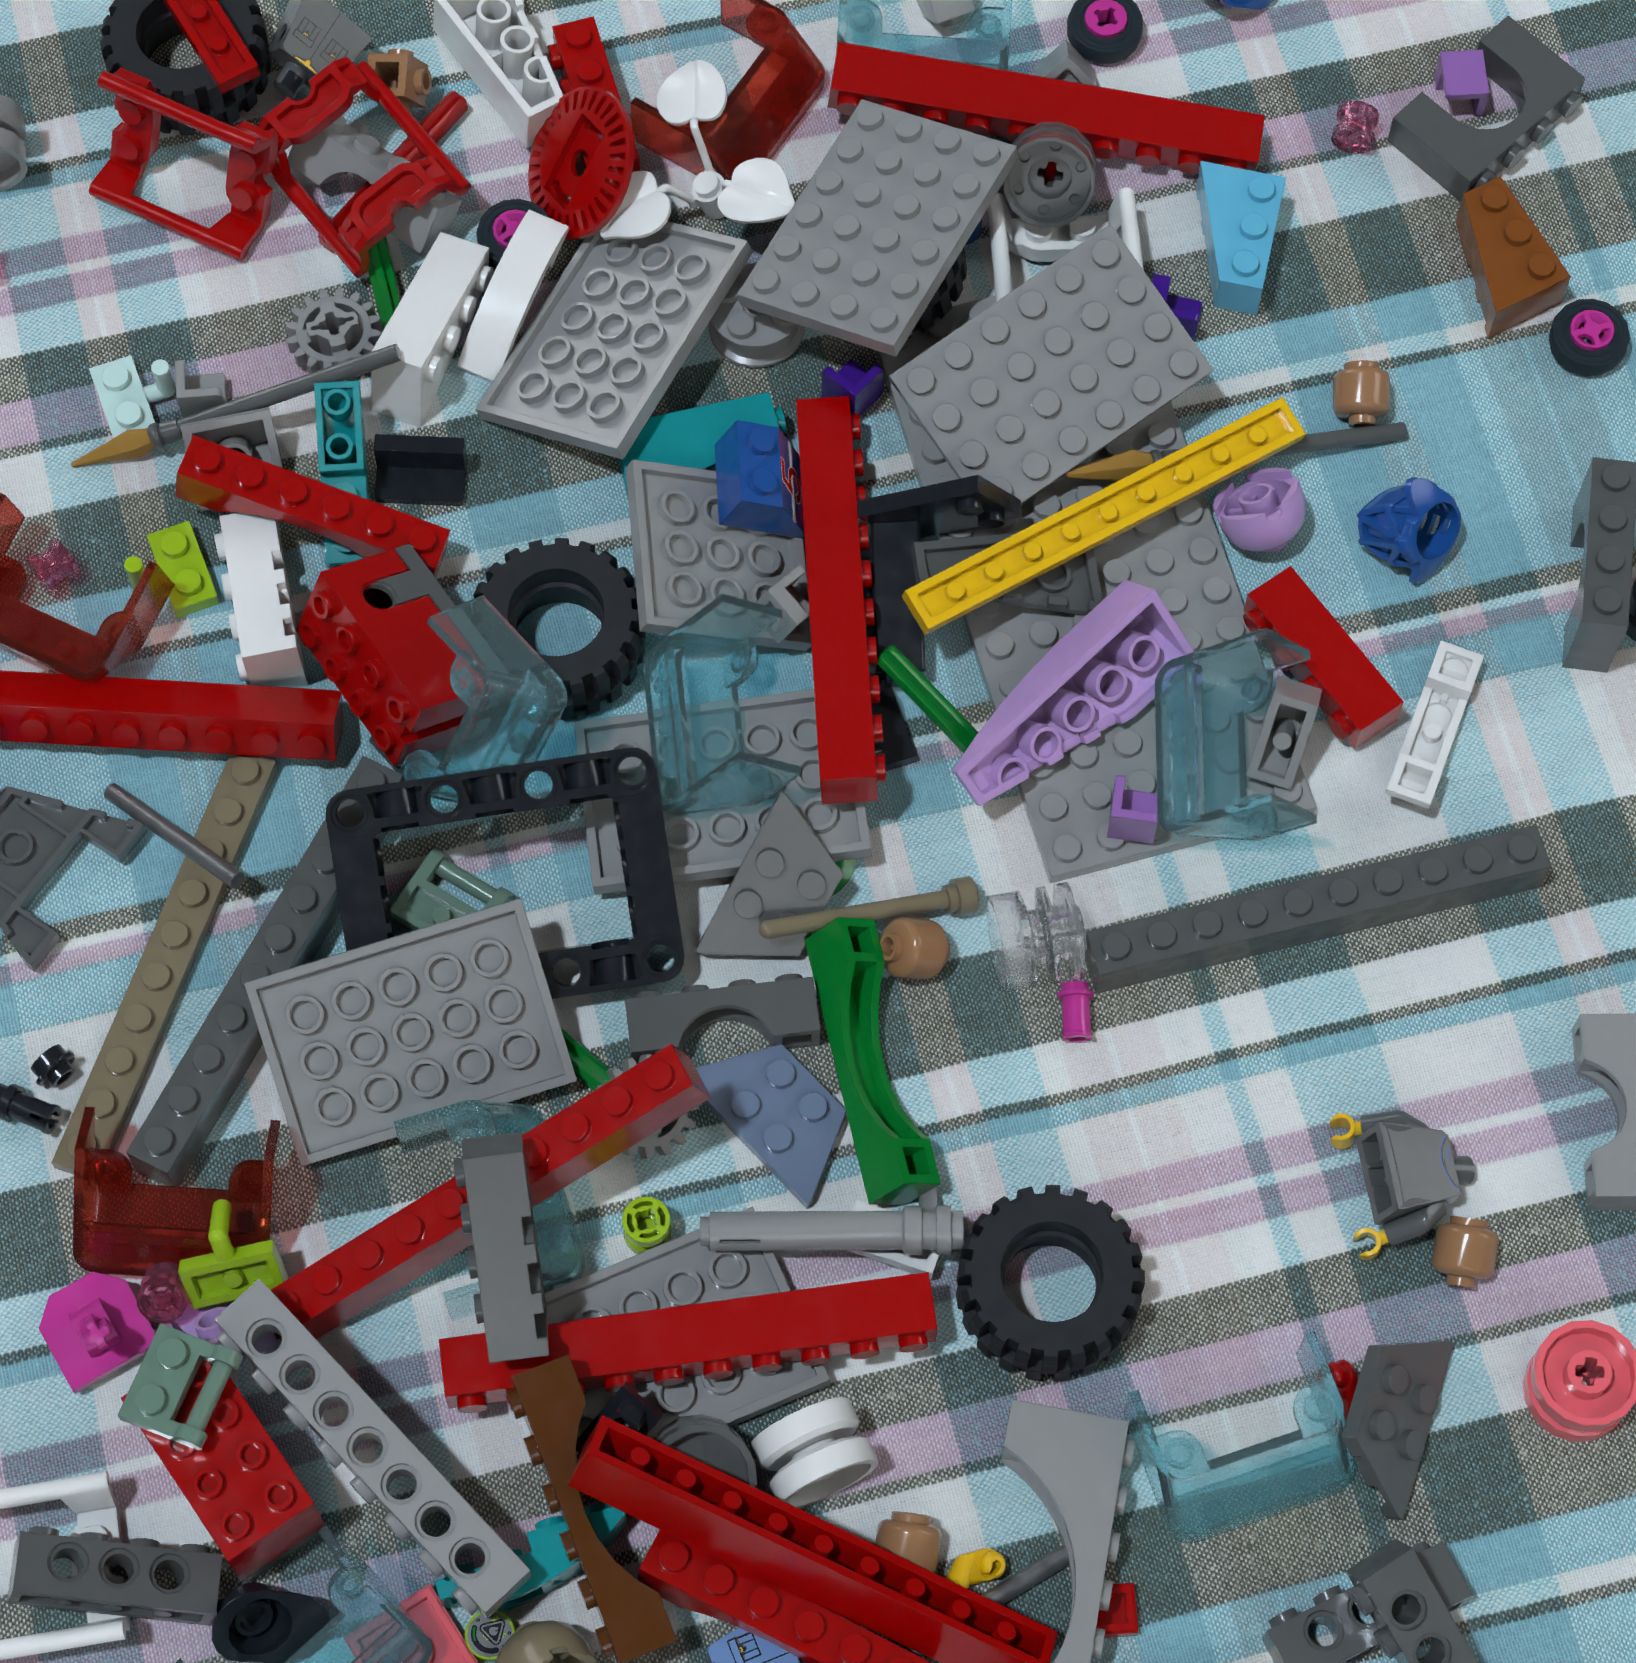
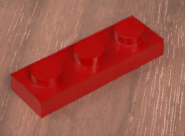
M163 0L221 94L260 76L258 64L217 0Z

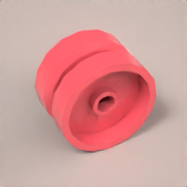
M1593 1320L1571 1321L1553 1330L1529 1361L1523 1379L1525 1403L1535 1421L1551 1435L1571 1442L1594 1441L1612 1432L1636 1403V1351L1630 1340L1614 1327Z

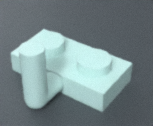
M131 355L89 368L113 438L129 429L148 428L150 424L155 423L149 404L174 395L176 390L169 364L165 360L159 359L153 362L151 370L155 383L142 387Z

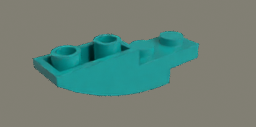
M360 381L314 383L318 468L321 482L370 500ZM324 536L325 564L327 567H337L364 558L353 550Z
M596 1503L584 1509L597 1538L605 1548L615 1540L627 1525L626 1513L606 1503ZM562 1516L543 1519L535 1524L536 1530L526 1532L531 1552L522 1554L520 1549L512 1550L531 1570L532 1577L498 1608V1611L505 1612L537 1599L582 1571L578 1559L569 1562L561 1543L559 1533L567 1531ZM473 1564L457 1566L461 1572L466 1574L476 1573L483 1567L474 1569ZM444 1573L445 1578L435 1580L442 1607L444 1606L445 1609L460 1604L451 1594L457 1586Z

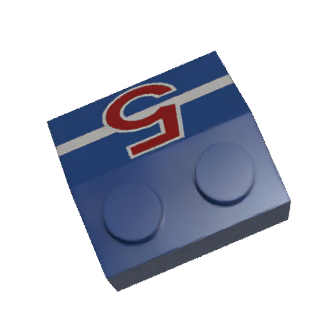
M736 420L714 445L719 525L802 538L804 536L799 454L778 427Z

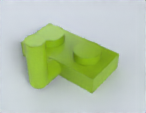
M190 521L146 535L158 569L145 572L143 563L137 556L128 557L124 562L129 582L135 592L144 593L165 585L177 618L220 604Z
M224 1199L215 1201L212 1206L208 1240L214 1253L183 1259L179 1262L178 1273L193 1309L234 1301L258 1279L271 1290L289 1277L274 1239L233 1248L228 1236L232 1205Z

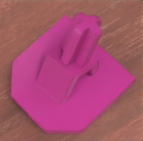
M93 1271L49 1296L39 1326V1331L74 1394L146 1354L155 1335L153 1327L127 1281Z

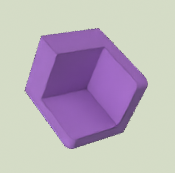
M1483 49L1440 52L1434 73L1436 90H1444L1447 100L1471 99L1474 116L1483 115L1490 94Z
M1116 775L1107 838L1153 844L1158 823L1157 813L1160 794L1125 790V776Z

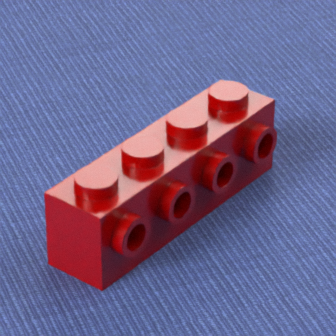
M594 16L552 26L554 44L547 45L553 70L560 69L562 80H559L558 83L562 94L565 95L579 87L591 86L611 92L621 102ZM591 123V129H592V130L599 131V130ZM635 142L634 166L632 172L640 171V158L635 146ZM586 151L581 152L584 169H586L588 155Z
M1291 566L1247 594L1244 606L1246 613L1243 615L1247 628L1254 636H1261L1271 648L1275 662L1282 670H1289L1298 682L1322 689L1319 707L1326 714L1328 724L1338 738L1346 739L1356 749L1398 720L1404 701Z

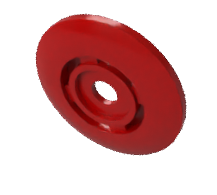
M585 86L571 90L559 99L557 107L552 111L551 116L546 119L544 125L536 134L532 145L528 169V186L531 202L544 209L550 219L569 226L565 239H584L600 231L616 214L629 187L635 154L633 129L626 109L611 92L597 87ZM591 123H592L599 131L592 130V129H591ZM586 151L588 165L583 175L578 176L575 169L576 160L581 152ZM565 194L571 197L570 201L567 199Z

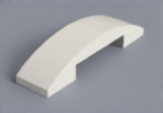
M528 210L511 238L490 280L470 327L457 368L493 382L516 346L515 339L548 267L552 268L569 231V226Z
M1440 641L1385 794L1427 809L1430 808L1484 655Z

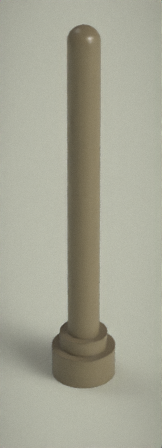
M971 876L951 879L949 884L943 885L940 891L766 920L760 924L759 934L765 939H773L818 931L837 917L874 919L876 921L945 909L947 913L954 912L956 916L977 912L979 906L978 892Z

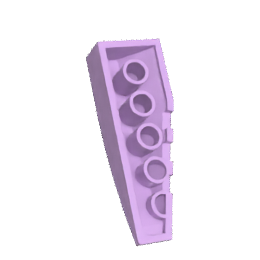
M1124 580L1064 635L1005 698L952 770L976 805L981 806L1029 778L1030 772L1042 765L1050 766L1063 759V753L1080 743L1087 745L1101 737L1100 732L1113 724H1123L1134 718L1198 658L1156 591L1152 588Z

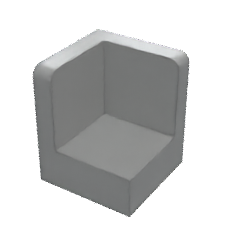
M1067 40L1062 42L1034 68L1035 76L1097 86L1095 70Z
M175 361L176 399L182 417L227 402V381L224 373L189 376L185 361Z
M801 564L768 589L749 609L752 615L778 644L810 619L809 604L792 586L806 572Z

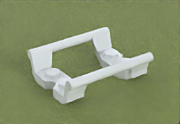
M1125 187L1117 192L1108 210V215L1079 216L1075 221L1061 227L1040 228L1023 221L1021 218L1011 219L1004 197L1000 193L995 195L987 208L996 302L1013 291L1009 251L1016 256H1023L1030 261H1056L1110 223L1144 270L1134 190Z
M108 1471L0 1489V1509L61 1499L77 1514L78 1525L72 1532L71 1537L79 1538L81 1533L96 1532L108 1535L111 1542L123 1543L117 1499L110 1485ZM71 1561L72 1574L75 1577L78 1575V1569L75 1563ZM111 1564L103 1567L104 1575L110 1582L115 1584L127 1582L124 1577H118L111 1573ZM85 1612L88 1623L73 1628L0 1640V1660L126 1639V1631L130 1630V1617Z

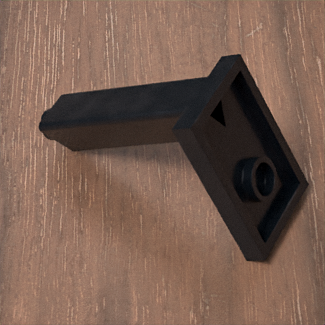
M980 475L857 501L858 518L871 525L874 636H876L877 657L885 648L894 645L920 672L925 671L924 633L902 598L905 590L916 585L910 551L913 542H921V538L977 526L982 528H998L1003 526L1006 520L1021 517V500ZM875 664V673L885 677V684L887 686L899 687L878 664Z

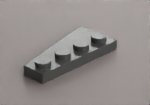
M1016 533L913 542L910 551L916 584ZM1094 548L990 602L1087 615L1103 600Z

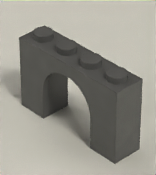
M1509 15L1479 41L1477 50L1483 49L1487 76L1505 90L1516 104L1518 116L1512 122L1494 129L1469 127L1457 121L1426 94L1421 92L1393 117L1387 141L1460 202L1464 193L1495 179L1504 167L1508 170L1512 169L1523 157L1526 147L1533 141L1537 144L1542 142L1551 132L1554 122L1561 116L1568 118L1582 102L1580 92L1585 77Z
M1593 457L1573 505L1570 546L1584 548L1576 600L1564 629L1563 668L1607 673L1628 629L1636 514V462Z

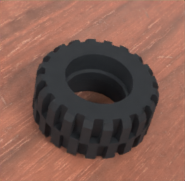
M163 0L113 1L109 7L110 16L107 15L104 18L101 28L103 38L100 40L101 51L107 72L113 74L120 68H124L151 80V85L156 88V93L231 125L240 119L239 113L242 110L249 112L258 102L256 94H263L269 82L267 75L271 72L272 60L268 55L269 42L260 7L256 0H217L258 64L260 76L221 94L203 64L175 69L158 65L150 60L160 45L175 36L184 34ZM161 115L160 132L170 134L172 130H179L180 136H194V131H197L194 128Z
M555 538V544L543 545L541 539L529 542V549L520 552L518 548H514L504 554L506 563L502 566L498 562L493 563L485 572L487 583L483 581L478 583L473 594L475 604L470 607L469 615L471 627L510 678L501 699H505L508 696L511 708L523 713L528 707L533 709L534 717L547 720L550 713H561V720L575 719L574 712L585 709L587 715L600 711V702L604 699L609 703L617 700L622 695L621 683L626 686L631 685L638 674L637 665L643 663L646 632H640L637 595L633 576L626 567L618 568L617 558L612 554L602 551L598 555L595 553V545L585 541H580L579 546L569 545V538ZM564 602L582 606L591 611L601 622L600 631L587 646L577 652L563 656H547L531 651L521 644L515 636L519 624L529 613L551 603Z
M1046 1185L1045 1192L1041 1194H1034L1032 1186L1019 1189L1016 1199L1010 1201L1006 1196H1003L994 1202L991 1213L989 1215L982 1213L973 1224L971 1235L966 1236L961 1249L956 1280L957 1306L963 1312L962 1323L968 1335H975L977 1337V1348L986 1357L992 1353L999 1358L998 1366L1010 1373L1014 1367L1026 1370L1025 1378L1038 1381L1041 1373L1053 1374V1381L1068 1380L1070 1372L1077 1370L1083 1376L1094 1371L1097 1362L1100 1360L1109 1361L1118 1352L1119 1345L1122 1341L1127 1340L1133 1329L1145 1286V1270H1142L1140 1266L1143 1256L1139 1244L1131 1243L1129 1238L1132 1230L1125 1220L1119 1219L1116 1222L1111 1217L1113 1208L1103 1200H1100L1096 1206L1087 1202L1088 1192L1075 1188L1073 1196L1060 1194V1185ZM1052 1245L1065 1248L1078 1255L1092 1271L1096 1284L1093 1301L1085 1312L1069 1320L1049 1322L1030 1317L1019 1310L1005 1292L1004 1273L1009 1261L1021 1251L1034 1246Z

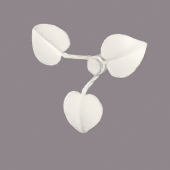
M695 60L680 67L661 85L656 100L659 114L667 123L681 126L690 122V129L705 168L704 172L699 173L695 177L692 184V193L688 194L669 184H662L658 187L654 175L648 171L632 172L629 187L622 204L608 224L600 230V235L606 241L610 239H640L656 233L667 223L671 214V202L666 194H671L686 201L692 208L699 204L704 214L709 218L720 219L726 217L733 222L744 224L779 220L787 217L796 202L793 198L789 181L781 166L775 161L768 158L746 160L734 169L731 180H724L712 166L699 130L698 121H713L721 116L727 103V88L721 74L711 63L704 60Z

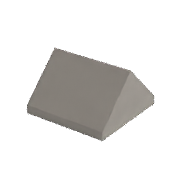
M269 407L180 425L186 450L193 435L283 468L277 435ZM199 505L200 512L211 510Z

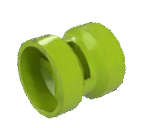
M640 1197L632 1200L626 1206L622 1215L624 1239L627 1246L634 1253L640 1254L671 1240L670 1214L667 1207L660 1200L653 1197Z

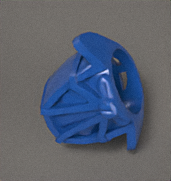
M1417 477L1407 479L1405 485L1393 487L1378 494L1357 514L1360 535L1358 542L1360 546L1364 545L1366 549L1387 561L1389 565L1411 568L1409 582L1414 584L1423 582L1438 570L1451 552L1461 526V513L1455 499L1449 493L1437 487L1432 481ZM1427 514L1426 522H1425L1423 528H1421V527H1420L1421 521H1422V519L1424 518V516ZM1438 515L1440 516L1436 532L1431 534Z

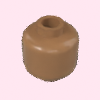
M1369 360L1350 361L1344 364V369L1338 371L1333 376L1334 413L1340 418L1349 420V427L1374 426L1375 419L1381 418L1390 412V377L1387 371L1379 368L1378 362Z
M910 917L894 919L887 925L880 939L885 960L884 967L889 974L897 978L922 980L933 978L942 970L949 959V940L942 927L930 919Z
M1450 1216V1223H1443L1437 1227L1431 1263L1434 1270L1447 1274L1445 1284L1475 1288L1476 1279L1486 1280L1493 1276L1499 1239L1494 1231L1488 1229V1221Z
M892 1511L891 1519L882 1520L878 1524L875 1545L936 1573L942 1534L937 1526L931 1524V1516Z

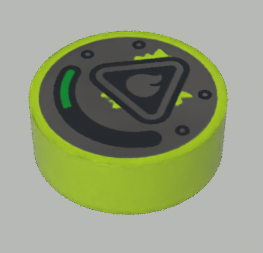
M496 1610L488 1619L479 1612L470 1619L466 1626V1645L476 1659L485 1663H495L501 1648L514 1634L515 1628L510 1618L501 1611Z

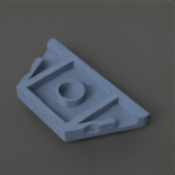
M782 1044L696 1067L711 1096L704 1103L806 1209L810 1207L814 1201L815 1192L823 1171L826 1170L836 1138L839 1136L845 1121L846 1109Z

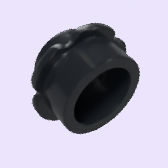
M57 1044L41 1054L31 1066V1071L38 1077L36 1080L37 1085L50 1084L53 1088H56L67 1081L75 1072V1068L72 1066L75 1060L74 1053L72 1051L66 1052L60 1044Z

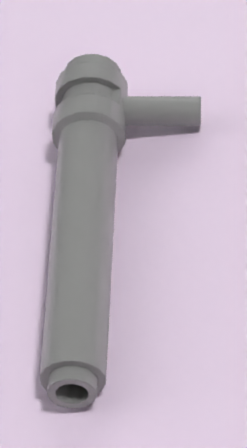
M937 1186L919 1196V1206H904L902 1211L710 1212L709 1217H700V1246H710V1251L903 1250L905 1255H922V1250H936L937 1255H951V1250H961L964 1244L963 1210L951 1211V1206H938Z

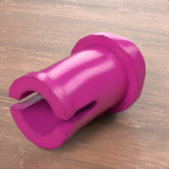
M1067 981L1062 983L1061 991L1056 995L1057 1000L1062 1003V1040L1068 1043L1090 1041L1093 1039L1091 1033L1090 1000L1094 999V992L1089 990V983L1085 981Z

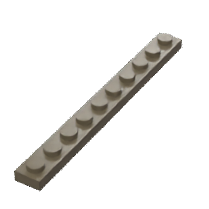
M229 755L194 835L195 840L234 867L237 865L278 770L277 761L262 756ZM187 856L184 858L51 1162L55 1169L96 1183L100 1182L227 888L224 882Z

